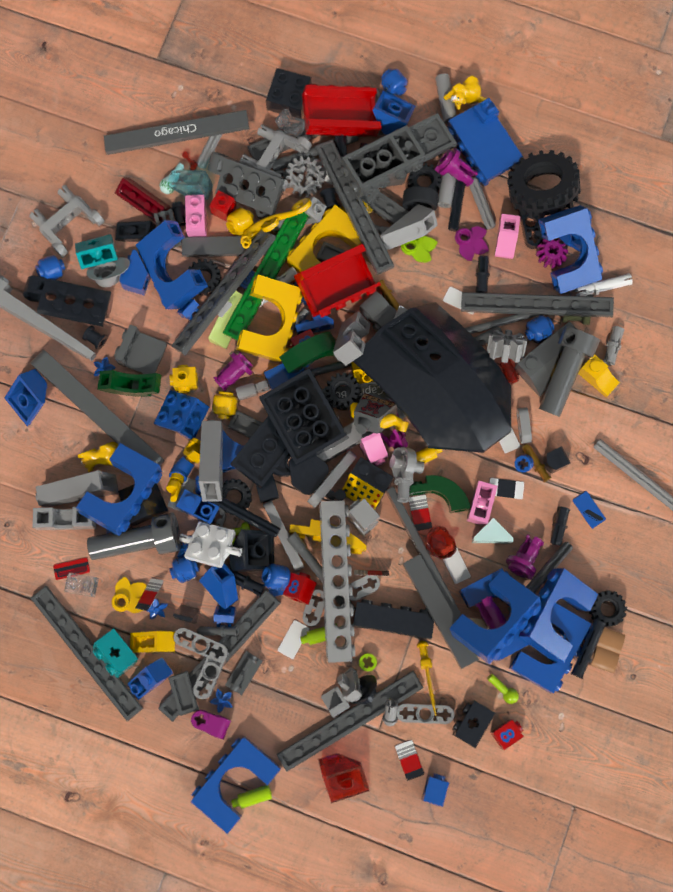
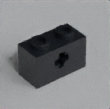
M472 700L471 703H466L462 711L464 713L461 721L459 719L456 721L452 730L455 731L453 733L455 737L476 749L495 712ZM475 718V722L477 723L476 727L472 726L471 728H469L468 725L470 724L467 723L468 720H473Z

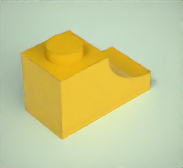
M595 354L593 358H590L578 373L605 397L620 383L611 374L608 365Z
M175 631L130 633V649L133 653L175 652Z

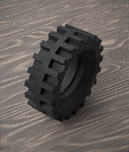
M541 150L538 155L530 153L528 154L529 158L524 159L522 157L519 159V165L514 164L512 166L513 172L509 171V179H507L510 201L513 203L515 210L519 209L521 215L528 213L531 219L534 216H539V219L544 216L564 211L565 208L570 209L573 207V201H578V194L581 193L579 169L577 163L572 162V157L568 156L565 158L563 152H560L558 155L554 154V150H550L549 153H543V150ZM541 175H555L561 178L558 185L548 190H534L527 186L531 179Z

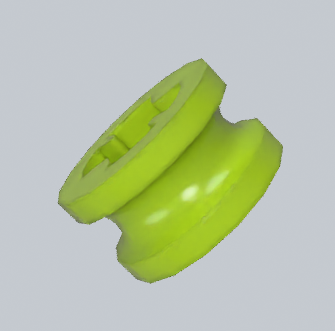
M364 654L359 660L360 668L366 672L374 670L377 665V660L372 654ZM365 657L366 659H368L367 657L372 658L373 666L371 668L370 666L368 668L364 667L363 659Z

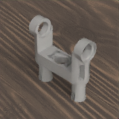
M261 124L257 135L271 142L260 160H255L243 154L240 162L281 177L282 175L270 169L283 147L286 145L300 153H307L312 144L304 137L299 136L296 138L281 130L275 131ZM286 180L284 181L282 192H284L289 185Z
M66 185L62 186L63 191L59 188L57 194L67 204L47 220L39 209L33 210L38 217L33 212L29 215L39 226L43 236L52 244V247L62 258L68 254V251L55 234L82 212L97 226H101L105 222L95 209L92 210L80 196H75Z

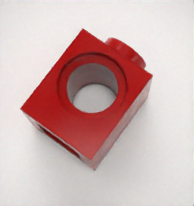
M219 190L210 204L211 214L226 222L227 216L236 208L235 198Z

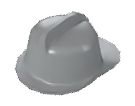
M120 257L112 262L89 267L87 276L95 280L101 287H111L119 282L120 275L128 269L130 261L127 258Z

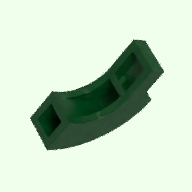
M115 370L100 371L97 390L125 396L151 397L152 394H159L162 375L158 373L127 374Z
M426 475L425 484L422 481H416L410 486L409 496L436 494L442 497L448 505L449 513L469 511L471 508L464 491L455 482L445 477Z

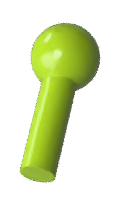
M492 673L487 677V680L503 694V699L506 703L514 704L518 701L519 694L515 689L507 688Z

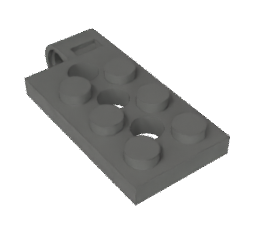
M212 152L207 170L220 175L215 194L219 190L235 198L236 202L274 215L285 179L241 163L239 160L225 154ZM229 173L233 176L231 184L226 180V176ZM245 179L249 182L247 190L242 187V182ZM261 185L266 190L264 196H261L258 192Z

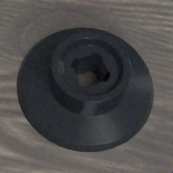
M365 675L359 678L362 696L358 701L350 703L365 705L375 698L377 694L375 690L377 680L373 675Z

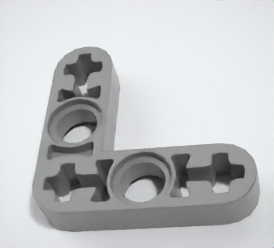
M179 628L174 633L176 644L207 657L193 689L194 695L198 699H207L211 696L228 658V649L225 645L186 628ZM187 632L186 636L191 639H193V635H195L196 637L192 641V647L188 646L191 642H188L186 640H183V642L181 643V638L178 637L179 634ZM200 639H204L207 643L203 651H199L196 648V642ZM211 643H214L212 646L214 649L219 650L222 647L224 656L216 658L217 654L211 651L210 655H207L206 653L209 651ZM212 665L216 668L217 672L214 677L206 675L208 666ZM202 677H204L206 680L213 682L212 685L207 683L206 690H208V693H203L201 696L198 687L204 686L205 681H201Z

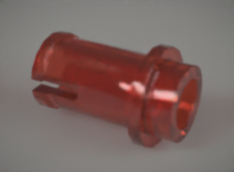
M508 359V363L501 362L499 364L510 385L520 380V375L516 373L510 359Z

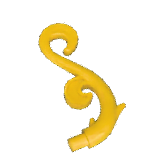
M309 198L301 199L292 206V211L274 214L256 222L242 234L240 241L242 246L248 248L252 239L261 229L263 232L271 231L279 224V221L305 212L312 205Z

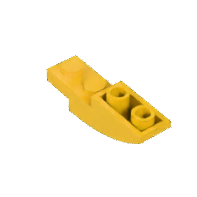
M311 519L310 527L290 525V535L296 532L301 539H305V536L313 537V541L321 542L320 521ZM351 533L349 537H346L347 545L350 544L352 554L361 555L362 552H366L367 546ZM334 535L331 537L330 542L334 547H338L341 540L338 536Z

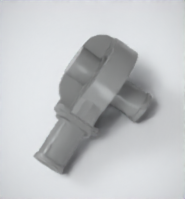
M401 447L394 449L389 464L395 478L394 483L398 485L397 501L407 503L410 501V486L414 483L413 473L421 474L424 471V462L417 461L414 449Z

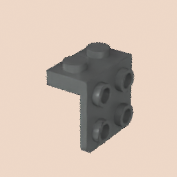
M130 324L128 329H125L123 332L121 346H118L115 350V360L119 365L142 374L156 373L167 348L166 342L140 333L136 326Z

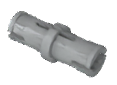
M612 327L610 339L606 343L607 349L603 360L607 365H615L618 351L622 346L621 339L624 333V328Z

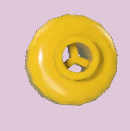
M238 208L227 216L226 226L232 234L240 236L254 224V216L251 211Z
M219 391L218 394L213 396L212 412L218 414V418L229 419V416L236 414L238 399L233 396L234 393Z

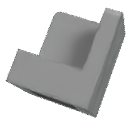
M338 686L321 696L332 717L337 716L350 707L343 698Z

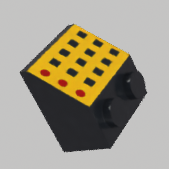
M360 457L342 490L345 491L346 497L354 502L358 499L361 502L365 498L375 510L394 477Z

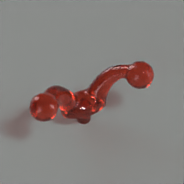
M187 151L182 153V157L188 161L189 171L184 176L178 177L179 183H183L197 168L196 161L189 158Z

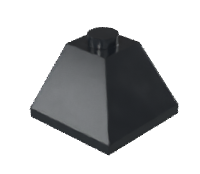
M157 483L151 488L150 496L141 503L138 514L136 516L133 515L129 521L132 526L152 519L153 516L168 512ZM135 484L118 491L121 502L131 495Z
M243 529L240 531L233 547L242 548V554L240 557L229 554L230 571H263L270 564H275L273 536L260 530Z

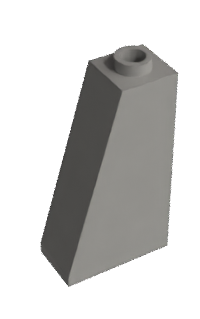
M216 420L202 421L199 486L202 501H222V422Z
M98 470L37 486L35 497L38 506L52 507L81 501L87 491L96 497L118 494L119 490L115 474Z

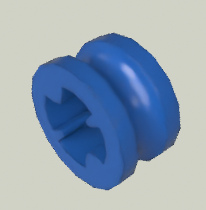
M527 454L517 457L514 462L515 468L519 472H527L534 466L533 458ZM526 459L525 462H528V466L523 468V465H520V461Z

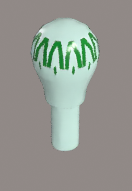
M178 163L174 171L160 181L159 188L164 194L174 192L178 176L184 169L183 164Z

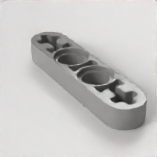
M349 450L307 500L314 508L357 456Z
M272 500L264 503L263 506L272 524L280 528L278 537L295 571L303 569L304 565L298 553L287 541L289 537L288 532Z

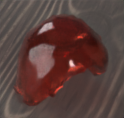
M434 525L426 534L424 543L431 556L447 559L456 553L455 539L445 527Z

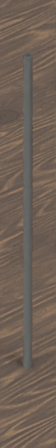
M515 314L466 327L465 329L470 334L540 315ZM417 342L421 346L427 345L425 342ZM340 361L310 370L317 376L352 365L349 363L345 366Z

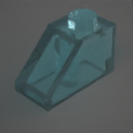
M172 170L167 186L184 196L204 195L205 200H208L213 184L205 170Z

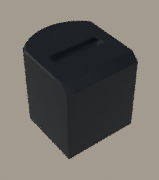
M562 446L547 453L543 458L545 469L552 474L571 464Z

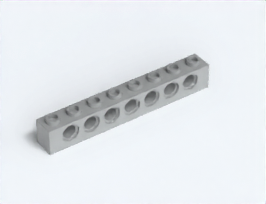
M321 501L319 509L326 661L328 663L350 662L352 657L355 656V645H351V636H354V625L350 624V616H353V604H349V596H352V584H348V576H351V564L347 562V556H350L351 551L350 544L347 545L346 537L350 535V530L345 520V517L349 516L348 505H345V501ZM331 516L339 518L340 524L337 527H333L330 524ZM334 535L338 536L341 540L338 547H334L330 542L331 537ZM335 555L340 556L342 560L341 565L335 567L331 562L332 557ZM336 575L341 576L343 580L339 587L334 586L332 583V579ZM337 595L343 597V604L339 607L333 603V599ZM338 615L344 617V624L340 627H337L334 623V619ZM342 635L345 638V644L338 647L335 644V639Z

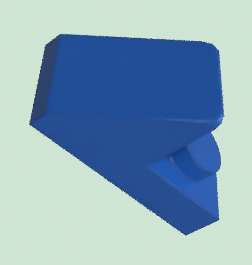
M320 315L312 316L313 321L303 320L296 325L297 335L309 329L313 333L334 329L333 319L328 316L321 318Z

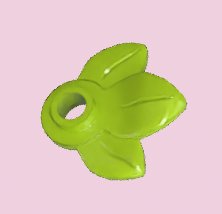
M423 236L402 244L401 250L404 254L412 256L417 262L427 263L432 260L429 252L436 247L438 242L433 238ZM407 245H412L413 249H408Z

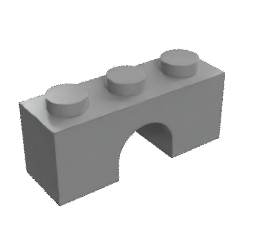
M359 311L341 323L333 350L336 359L345 366L363 354L365 343L361 339L369 333L371 324Z
M365 498L361 502L359 499L350 506L348 520L364 537L378 525L380 516Z
M53 507L33 508V528L36 530L96 529V523L81 515L76 507L66 510L54 509Z

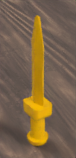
M422 640L417 644L421 656L420 666L421 670L425 669L430 699L436 716L435 699L429 668H432V662L427 651V646L429 645L426 641Z

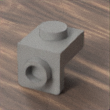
M311 197L312 205L305 211L309 216L306 224L320 222L327 207L317 198Z

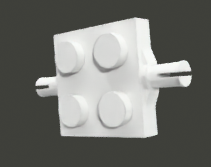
M198 522L192 536L180 534L179 542L188 543L184 557L191 561L222 568L229 554L239 557L242 554V548L232 546L236 535L232 529Z

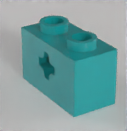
M111 234L75 243L76 256L81 270L118 260L117 250Z
M114 628L93 645V653L98 660L102 659L106 664L105 668L112 676L115 675L116 678L124 674L138 661L136 655ZM111 652H112L113 654H114V653H117V654H118L117 657H116V656H112V657H111V656H110Z

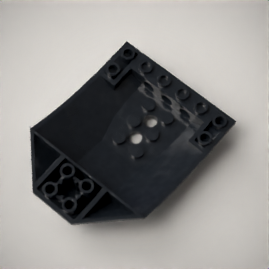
M436 302L410 308L381 327L365 344L363 354L353 361L397 405L424 439L428 448L484 453L511 433L510 383L500 367L490 358V355L480 343ZM417 342H425L427 345L421 346ZM438 354L440 359L432 360L430 355Z

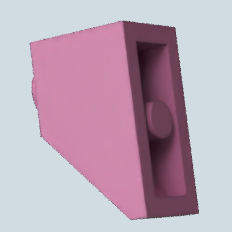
M373 433L361 439L360 448L366 460L377 467L384 464L388 453L380 433Z

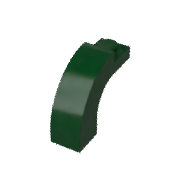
M331 332L315 335L286 351L280 356V359L288 373H298L304 367L322 357L335 356L333 350L337 339L333 337Z

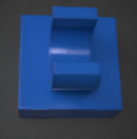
M490 98L485 99L473 109L483 124L499 115V110Z
M191 299L177 313L191 321L193 318L192 313H197L199 310L197 308L199 304L194 299Z
M216 606L214 622H217V627L221 626V622L227 623L228 627L232 626L236 607H228L226 610H223L221 606Z

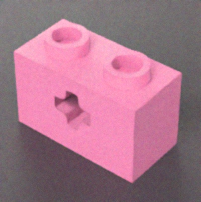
M185 195L186 232L188 237H207L206 201L204 195Z
M482 481L477 482L467 517L468 522L482 526L488 524L497 485Z

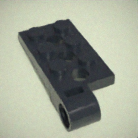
M29 276L23 296L29 301L39 302L38 314L103 327L111 292L39 276ZM48 295H54L56 299L48 300L46 299V297ZM73 299L75 302L73 304H67L65 303V300ZM85 303H92L94 306L86 308L83 305Z

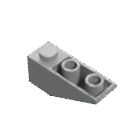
M419 204L416 205L380 235L386 249L390 250L427 235L438 225L435 211Z

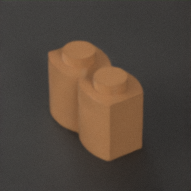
M604 628L591 657L593 659L592 663L588 665L614 673L626 635Z

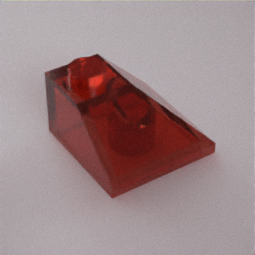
M338 753L318 759L331 803L370 791L360 761Z

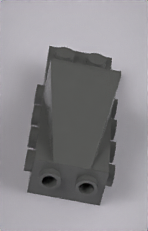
M437 113L409 128L406 125L368 145H364L352 153H348L342 157L340 171L343 177H347L353 193H356L359 198L364 195L369 196L380 187L385 188L404 184L408 173L419 171L423 167L424 162L446 152L448 149L456 147L457 143Z

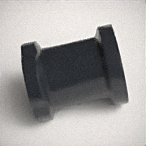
M326 188L320 192V196L323 197L324 204L327 206L325 212L329 208L332 209L335 205L340 207L336 200L335 188Z
M89 326L85 330L82 339L84 341L88 340L99 350L106 343L108 336L96 331L94 326Z

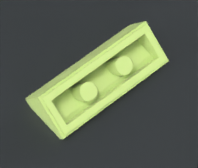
M235 291L228 300L232 306L222 318L218 317L209 335V342L227 349L232 338L224 335L223 331L243 296L241 293Z

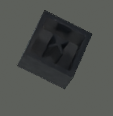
M276 68L266 98L267 110L302 119L304 113L302 93L306 85L312 84L311 77Z

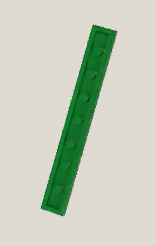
M305 212L285 219L276 235V239L271 244L223 331L224 335L238 341L240 331H247L263 302V299L250 296L254 278L257 275H261L275 280L309 218Z

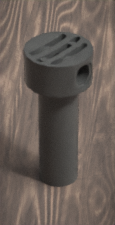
M569 326L564 327L558 341V345L564 347L539 409L558 417L561 416L585 356L594 357L600 342L599 338Z
M174 513L153 516L151 525L127 529L120 536L114 533H107L88 537V553L92 560L152 548H156L160 555L181 550V542H179L180 529Z

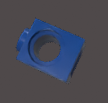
M434 773L433 777L428 775L422 796L423 801L443 807L449 782L445 781V776Z

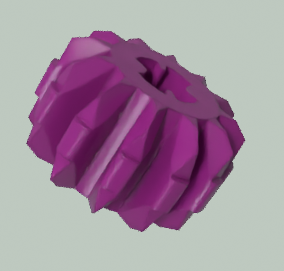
M560 238L556 241L554 239L550 241L543 239L542 244H538L537 249L539 251L536 252V256L540 257L538 263L544 262V268L550 265L551 269H554L555 265L561 267L562 262L566 261L567 257L565 255L568 254V250L564 249L565 243H559Z

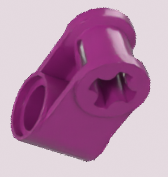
M198 710L191 717L193 727L224 740L231 723L230 719L205 710ZM201 714H203V719L206 720V722H202L199 725L197 724L198 720L195 718L196 716L199 717Z

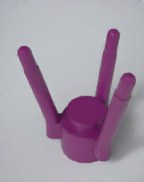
M393 429L390 439L383 433H380L381 438L388 447H393L394 449L407 448L408 442L404 432H397L396 429Z

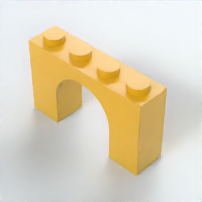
M335 205L332 209H327L323 215L324 218L313 225L309 235H304L299 242L300 245L289 252L287 256L288 266L293 267L297 273L321 263L315 257L313 249L317 242L325 237L340 238L352 248L361 245L348 215Z
M257 275L254 278L250 296L267 300L276 305L281 313V325L278 331L270 336L246 330L240 331L235 350L275 362H281L280 356L288 351V348H286L287 341H290V338H292L293 330H291L292 322L295 323L297 319V304L299 305L302 300L300 288Z

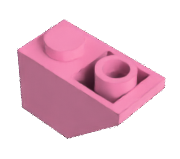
M501 215L498 225L495 257L513 259L519 232L520 216Z

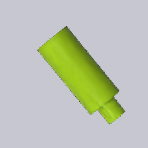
M325 626L306 631L307 635L300 636L302 644L309 642L310 645L324 642Z
M269 784L237 794L238 798L231 800L233 808L240 806L243 809L273 799Z

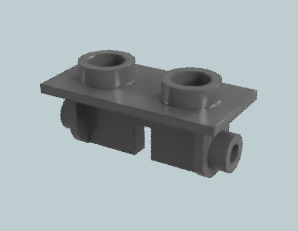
M246 651L225 685L234 692L243 695L263 661Z

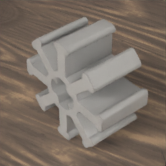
M494 330L493 334H489L487 352L490 353V358L492 359L502 357L501 362L508 363V358L517 363L520 362V358L523 359L525 356L527 339H523L524 335L521 333L512 335V330H506L505 334L499 330Z

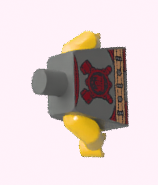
M364 393L359 403L353 402L350 405L351 417L354 419V425L360 434H365L366 431L378 434L391 426H396L395 429L401 432H406L409 422L403 421L397 416V405L392 401Z

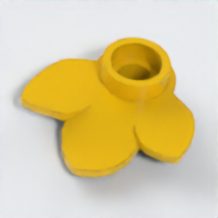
M127 577L120 579L115 586L116 594L111 601L112 607L119 612L128 610L131 613H139L144 611L135 607L146 588V584L140 582L130 584ZM123 598L125 600V604L123 606H120L118 602L120 599Z

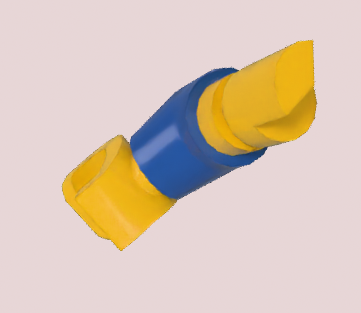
M192 438L187 443L183 451L185 456H182L171 468L169 473L170 479L166 487L167 491L171 493V502L177 501L183 482L187 480L195 466L193 462H200L201 441L197 438Z

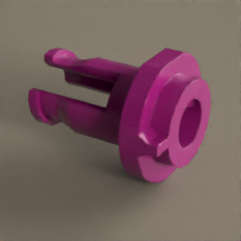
M457 148L448 149L441 156L434 170L442 176L449 173L458 181L463 182L466 187H469L474 182L472 177L477 175L478 172L472 170L467 163L459 158L460 151Z
M231 351L229 355L233 359L220 371L217 377L213 378L224 391L234 384L245 372L250 376L254 373L251 369L254 365L240 351L237 353Z
M527 534L525 542L521 544L516 555H509L506 563L508 569L515 575L532 580L536 573V568L533 564L544 542L536 536L532 540Z
M492 595L475 605L476 608L478 607L488 629L499 628L508 621L492 600Z

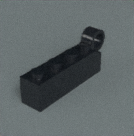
M361 599V602H357L353 625L359 628L431 640L434 620L427 608L425 610L420 609L419 612H413L411 607L400 606V609L392 608V604L381 603L378 606L373 605L371 600Z

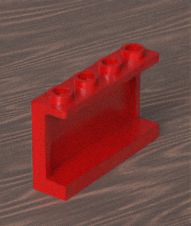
M306 85L302 93L306 134L377 137L382 128L381 121H377L373 113L377 88L369 86L353 87L351 85Z
M363 244L294 275L313 317L318 315L321 318L331 314L330 309L335 307L336 310L347 306L345 302L351 300L354 303L362 299V294L366 293L368 296L377 291L376 287L380 286L381 283H375L362 255V252L366 251Z

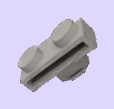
M351 667L337 677V682L341 686L342 696L348 702L358 701L362 696L357 671Z

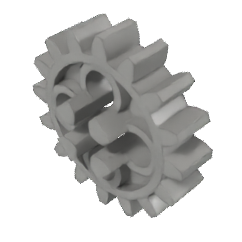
M300 156L299 161L293 159L292 163L288 164V169H286L284 174L286 175L285 180L289 182L287 188H293V194L299 192V197H301L305 193L306 197H309L310 192L315 195L317 190L321 189V184L325 180L322 177L325 173L320 172L321 165H315L316 160L310 162V157L304 160ZM305 167H308L309 170L305 176L306 181L303 185L304 187H302L300 184L304 178L303 173Z

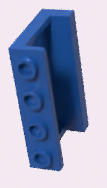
M473 106L448 120L447 128L457 143V149L465 156L468 165L478 172L475 175L476 178L484 186H487L490 180L508 171L514 164L519 165V159L523 156L497 116L483 124L473 111L475 107Z

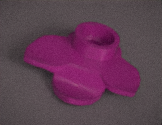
M474 226L470 229L462 228L456 232L455 241L459 245V253L464 259L472 261L474 254L481 255L488 252V246L482 239L486 235L487 230ZM461 236H466L467 240H462Z

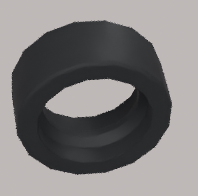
M421 186L410 187L404 190L402 207L407 211L412 210L418 204L434 211L437 209L438 193L435 190Z

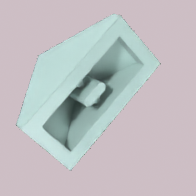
M494 518L472 539V543L511 544L513 542V537Z

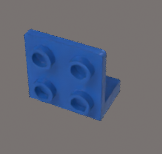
M170 390L154 424L178 432L191 440L196 437L209 406L198 398Z

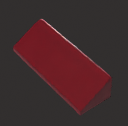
M122 177L115 191L116 195L154 222H156L154 218L155 213L171 209V206L129 177Z

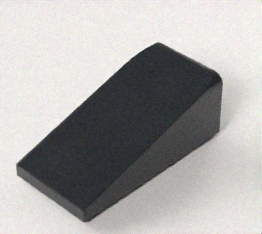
M152 221L117 222L115 240L139 242L153 231L156 225Z
M181 605L173 613V616L178 620L195 624L197 623L200 610L187 605Z

